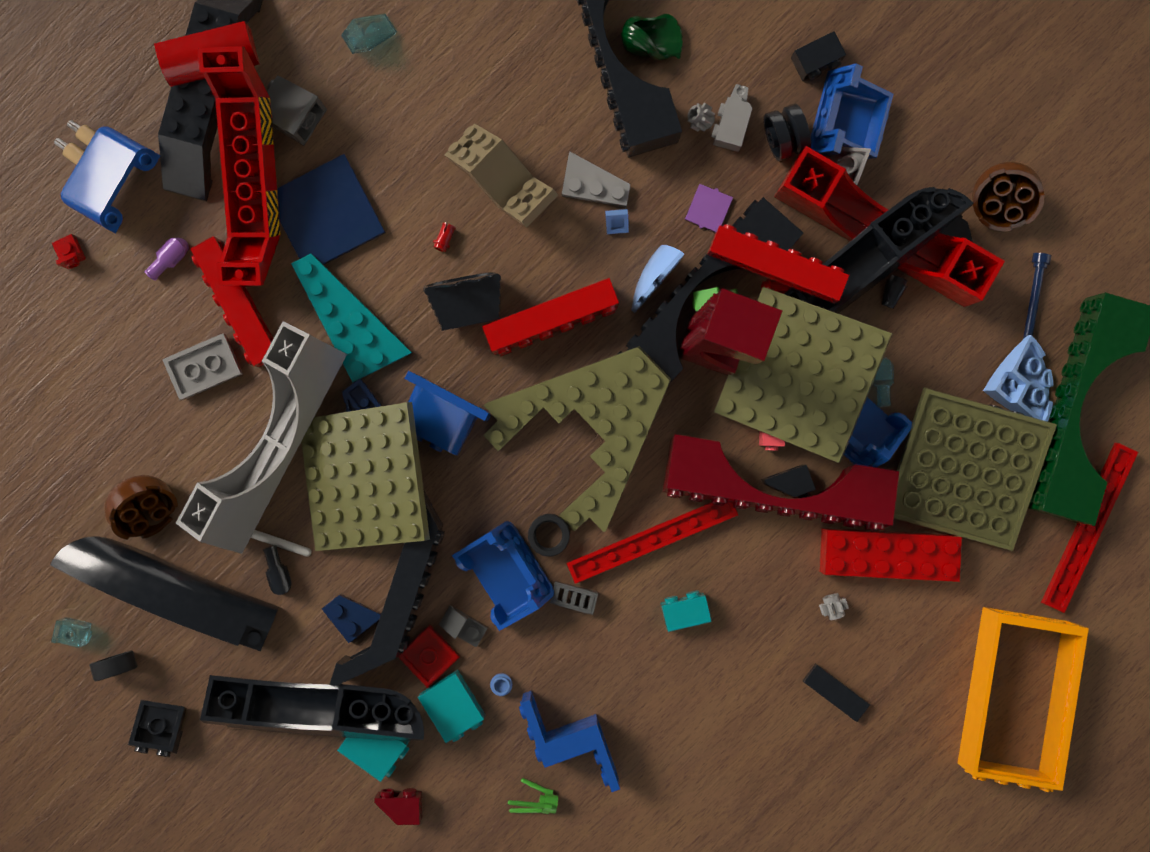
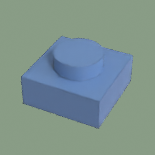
M627 209L605 211L607 234L629 233Z

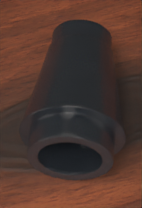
M890 275V278L886 279L881 305L894 309L908 287L906 286L908 280Z

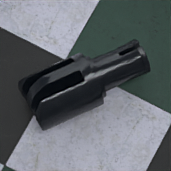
M276 545L263 549L269 568L265 572L269 587L274 594L283 595L291 589L292 585L288 567L281 563Z

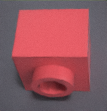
M761 431L759 433V446H765V450L779 451V446H785L784 440Z

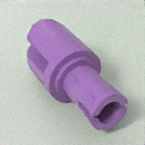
M170 238L156 252L157 259L144 271L146 275L152 280H157L167 267L174 268L189 250L187 241L182 238Z

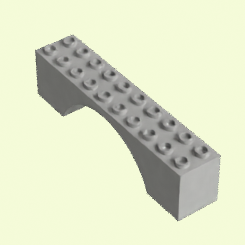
M283 321L262 360L270 375L273 390L271 415L263 436L253 451L231 471L212 480L197 482L176 524L202 543L242 554L347 354Z

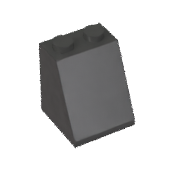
M277 75L275 80H271L267 86V93L270 96L272 127L305 146L327 109L316 95Z

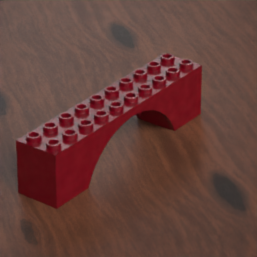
M722 288L717 294L713 293L712 297L689 320L686 328L689 334L684 340L682 339L678 350L681 353L680 359L726 376L735 374L740 360L755 365L765 361L783 310Z
M675 434L670 440L662 492L667 493V497L680 499V497L689 496V500L695 502H702V500L707 499L711 500V504L719 506L733 503V508L737 509L755 507V511L761 513L777 511V515L785 517L797 514L799 519L803 520L821 518L822 523L834 524L835 522H843L845 527L856 528L863 525L865 530L879 531L885 530V527L893 526L899 471L854 464L843 469L838 478L829 487L815 496L798 499L780 498L755 489L738 476L728 463L719 441Z

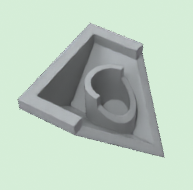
M842 147L840 154L829 155L828 157L831 161L844 167L853 182L858 185L871 149Z

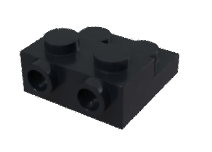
M141 700L128 745L135 747L134 752L148 754L149 750L157 751L156 755L170 757L171 753L177 754L183 733L181 728L187 708Z

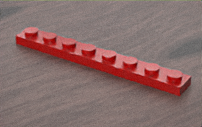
M1114 443L1100 473V476L1107 481V486L1096 524L1092 526L1077 523L1041 603L1065 613L1138 455L1137 451L1120 443Z
M708 503L567 563V566L576 584L738 516L736 508H733V503L724 504V506Z

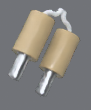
M70 120L71 124L67 123V126L76 132L78 140L88 146L95 131L87 125L80 126L73 120ZM56 138L57 141H54V144L63 150V156L77 165L84 150L75 143L67 144L60 138Z

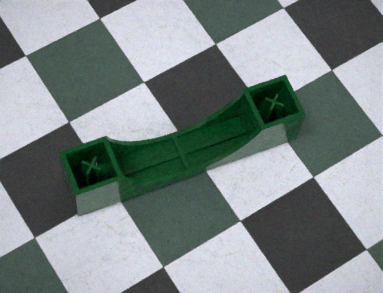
M1106 292L1087 297L1081 303L1080 319L1074 327V340L1068 347L1067 353L1069 357L1067 363L1062 368L1061 374L1063 378L1061 384L1056 389L1055 396L1057 398L1050 414V422L1057 424L1028 506V509L1074 523L1092 526L1096 524L1107 481L1093 468L1083 448L1080 435L1082 405L1090 386L1097 376L1116 360L1133 353L1146 351L1150 337V305Z

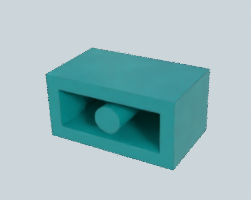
M691 591L686 593L687 597L678 598L677 596H670L665 598V602L660 603L668 632L712 622L704 593Z

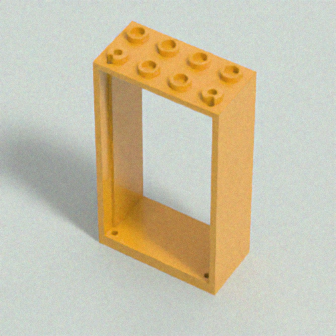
M988 607L982 608L958 757V764L965 769V772L970 773L973 779L986 781V778L994 779L996 783L1009 785V782L1017 783L1019 787L1031 789V786H1036L1046 792H1053L1054 790L1063 791L1089 628L1065 620ZM1002 623L1061 633L1039 770L980 760Z

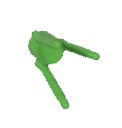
M522 778V783L545 794L540 795L538 803L508 801V805L533 807L511 808L509 810L510 813L555 814L558 796L553 795L552 789H546Z

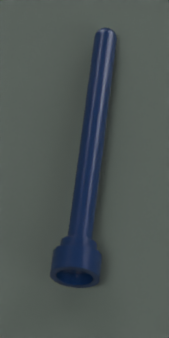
M1033 253L1032 256L1035 272L1023 339L1027 335L1033 336L1044 269H1047V266L1050 265L1052 256L1050 254Z

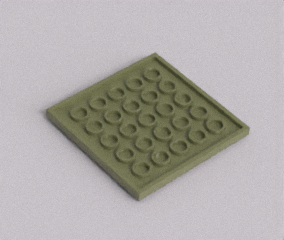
M763 287L758 302L783 310L765 361L755 365L740 360L735 374L728 375L714 412L840 463L893 334Z
M924 387L897 468L899 480L894 518L1013 551L1057 424Z
M412 402L314 417L301 444L315 551L430 540Z

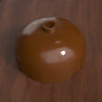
M1003 162L987 169L976 181L972 193L973 209L978 220L986 227L996 231H1012V228L1020 227L1026 223L1027 225L1030 224L1041 212L1045 200L1043 185L1038 174L1027 165L1018 162Z
M150 475L133 476L121 481L111 490L105 502V517L112 531L118 537L128 540L129 537L141 536L142 539H145L160 532L173 520L169 515L174 512L175 507H178V502L170 487L161 479ZM158 492L165 496L168 503V508L166 507ZM147 510L150 517L155 521L164 520L159 524L149 526V522L143 512Z

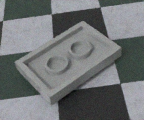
M225 333L162 359L179 400H185L243 375Z

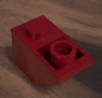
M387 788L377 793L374 803L396 825H420L422 820V791H416L414 788L394 791V789Z

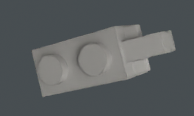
M736 84L725 104H720L717 115L721 117L719 125H714L711 137L715 138L713 145L739 152L752 111L750 103L747 102L748 87Z

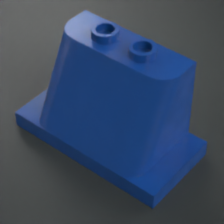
M857 63L827 72L811 133V149L823 156L840 154L842 147L869 148L871 151L868 159L877 158L894 94L860 78L863 66Z
M408 371L404 378L415 384L408 402H412L417 440L422 442L425 439L431 442L430 447L439 452H442L444 449L458 456L477 418L488 422L492 415L486 410L411 371Z

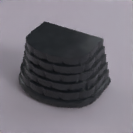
M488 272L431 283L423 288L442 331L500 319L499 297L501 296L499 289L501 287L499 281L501 276L498 273Z

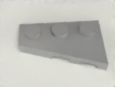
M569 151L562 196L626 208L630 184Z

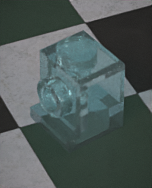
M67 617L56 620L51 642L78 648L87 645L92 636V631L90 630L92 623Z

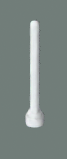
M254 530L250 537L306 557L312 553L310 548Z

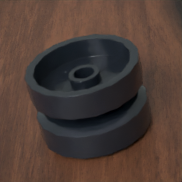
M794 103L784 107L782 114L774 110L764 115L763 123L766 138L776 160L788 159L792 156V152L799 155L806 146L811 148L809 127L805 115L798 104Z

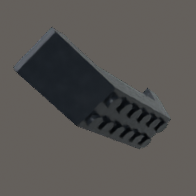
M197 0L193 6L186 35L242 21L248 23L256 12L260 13L263 0ZM205 78L171 87L158 132L163 189L203 201L208 200L213 182L211 180V150L218 128L216 100Z
M425 491L424 497L430 540L404 543L371 646L351 657L343 656L335 665L329 684L335 687L395 659L407 649L410 641V636H407V634L414 628L417 620V615H414V613L422 604L424 594H421V592L428 585L431 573H428V570L436 562L438 552L435 549L436 546L442 543L445 531L442 530L443 523Z

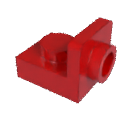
M73 234L52 243L58 256V260H56L58 266L72 269L79 266V262L86 259L76 236Z

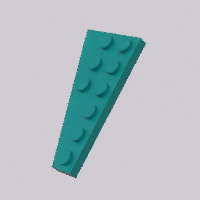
M309 254L291 263L334 348L347 354L343 365L352 382H356L358 379H362L412 353L313 254Z

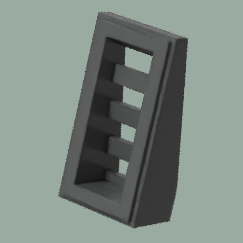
M555 581L554 595L550 600L551 604L593 615L598 591ZM560 588L564 589L562 601L557 600ZM569 590L573 591L570 603L566 602ZM577 593H581L579 605L575 604ZM586 595L590 596L588 607L584 606Z

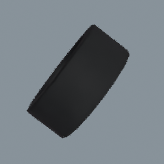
M544 514L537 517L528 530L530 546L536 553L542 556L552 557L558 555L566 549L569 543L570 530L568 525L561 517L555 514ZM553 522L560 527L562 539L557 546L545 548L538 543L536 531L541 524Z
M133 651L120 653L89 664L94 681L107 679L138 667Z

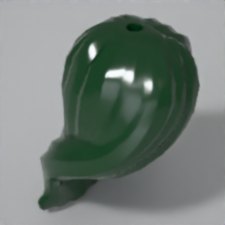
M662 14L653 18L634 16L627 19L621 32V38L624 48L628 52L637 56L649 55L654 60H666L670 57L681 58L683 47L682 29L672 15Z

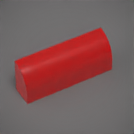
M245 21L154 43L161 71L170 87L205 78L203 73L199 71L198 48L242 46L245 47L253 65H260L252 31Z

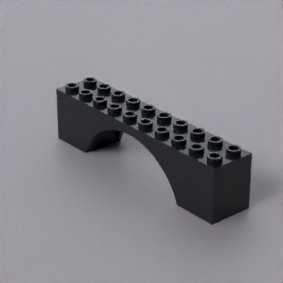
M577 0L578 6H582L583 13L581 15L584 26H588L591 48L595 47L594 59L597 69L601 68L602 76H600L602 87L608 90V107L610 110H614V127L616 132L620 131L621 133L619 142L622 152H626L628 158L677 144L682 129L670 89L649 84L633 75L621 64L609 45L603 21L609 0Z
M764 197L759 202L754 200L743 213L745 218L743 219L740 216L732 225L737 228L736 232L744 235L746 232L758 236V240L765 243L767 241L775 242L780 245L779 248L786 251L804 234ZM706 254L699 263L701 267L699 269L694 267L685 278L687 283L684 286L680 283L671 293L670 297L672 300L669 303L665 300L655 312L657 317L654 320L650 317L641 328L643 331L641 335L635 334L626 345L628 349L626 351L640 346L670 377L671 383L683 369L677 352L676 328L680 311L688 295L698 285L712 276L743 268Z

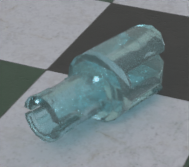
M883 357L872 384L877 388L878 407L891 406L890 386L895 383L893 363L886 357Z

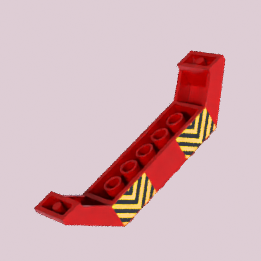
M245 47L198 48L199 71L203 73L216 100L227 240L220 261L217 262L219 285L261 286L264 285L281 235L270 96Z

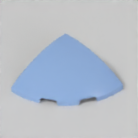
M661 245L654 252L637 283L631 311L635 313L661 285L668 274L683 258L684 253L668 245Z
M1027 335L1009 353L996 369L983 391L1010 411L1020 412L1026 416L1048 421L1053 402L1049 400V388L1054 386L1052 371L1046 368L1043 360L1046 354L1032 335Z

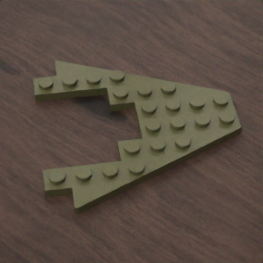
M638 346L487 402L484 407L498 421L483 436L499 451L543 408L558 423L575 409L605 441L590 455L605 473L559 516L573 531L590 517L605 532L611 522L671 379Z

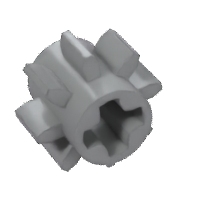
M697 103V105L692 106L687 116V121L691 123L690 128L697 132L709 129L715 120V113L711 111L712 107L706 103L703 105Z
M838 593L823 597L824 603L819 604L822 615L828 616L829 620L844 617V610L849 609L846 598H840Z

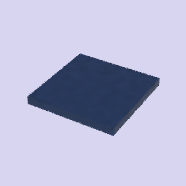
M345 154L277 188L279 220L299 259L313 254L325 265L386 233Z

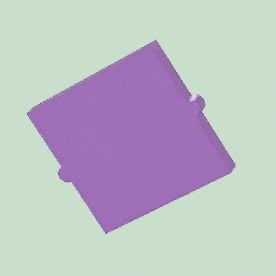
M699 184L685 220L698 225L700 229L705 228L716 233L717 228L724 221L733 197L719 192L717 188L711 189Z

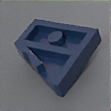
M358 379L342 391L346 412L382 406L362 379Z
M342 594L322 608L323 612L348 643L377 622L381 616L380 612L373 611Z

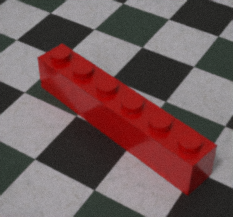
M719 225L707 255L835 304L840 301L849 277L848 274L844 273V269L837 266L828 267L822 265L823 262L817 258H804L800 252L793 249L783 250L779 248V244L772 241L762 242L758 240V236L746 232L744 235L736 232L737 228L731 225Z
M213 236L190 248L193 253L191 258L196 267L201 268L204 274L202 275L204 283L207 287L212 288L214 295H212L213 300L217 306L222 307L225 313L223 314L225 322L228 326L233 327L235 331L233 334L234 339L238 345L243 346L246 361L250 365L261 367L264 365L262 360L274 338L245 285H219L217 262L220 261L224 245L220 239Z

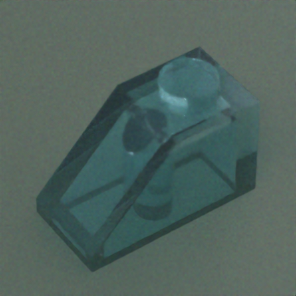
M386 14L354 18L341 36L352 54L373 49L395 35L397 31Z

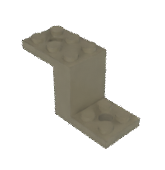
M477 124L468 127L464 131L463 136L457 142L451 144L445 154L449 161L468 173L499 209L526 228L558 196L554 189L532 176L502 139Z

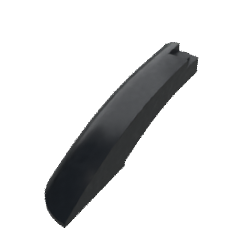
M928 187L915 191L871 222L866 229L822 264L828 267H840L844 269V273L849 275L840 301L834 304L795 288H791L784 294L839 314L929 243L974 203L964 194L950 188L946 190Z
M91 536L73 541L62 548L50 564L52 567L89 586L149 613L238 646L241 644L260 652L279 606L193 574L156 557L154 554L106 537Z
M210 675L200 721L206 724L225 725L231 728L343 738L424 740V725L421 715L406 696L390 689L340 684L334 687L329 684L274 682Z

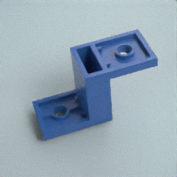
M532 690L523 693L519 709L522 718H527V732L530 740H535L536 749L534 750L538 762L542 761L544 768L594 750L593 754L597 765L602 764V767H600L602 771L601 776L605 787L609 785L611 792L620 790L619 776L597 715L595 714L546 732Z

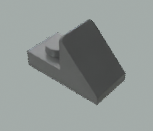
M451 605L439 623L453 638L459 637L475 647L478 646L488 628Z

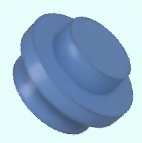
M504 673L496 674L490 682V688L494 694L505 696L512 689V680Z

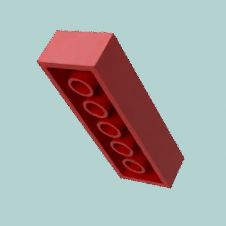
M607 278L482 327L491 351L494 355L498 354L502 357L512 353L511 349L517 346L523 349L533 345L532 341L538 338L541 341L552 338L553 333L559 330L562 333L574 329L575 324L580 322L582 325L589 324L595 321L596 316L601 314L603 317L610 316L615 313L619 301L610 278Z
M822 528L819 572L824 575L960 582L962 537L947 534Z

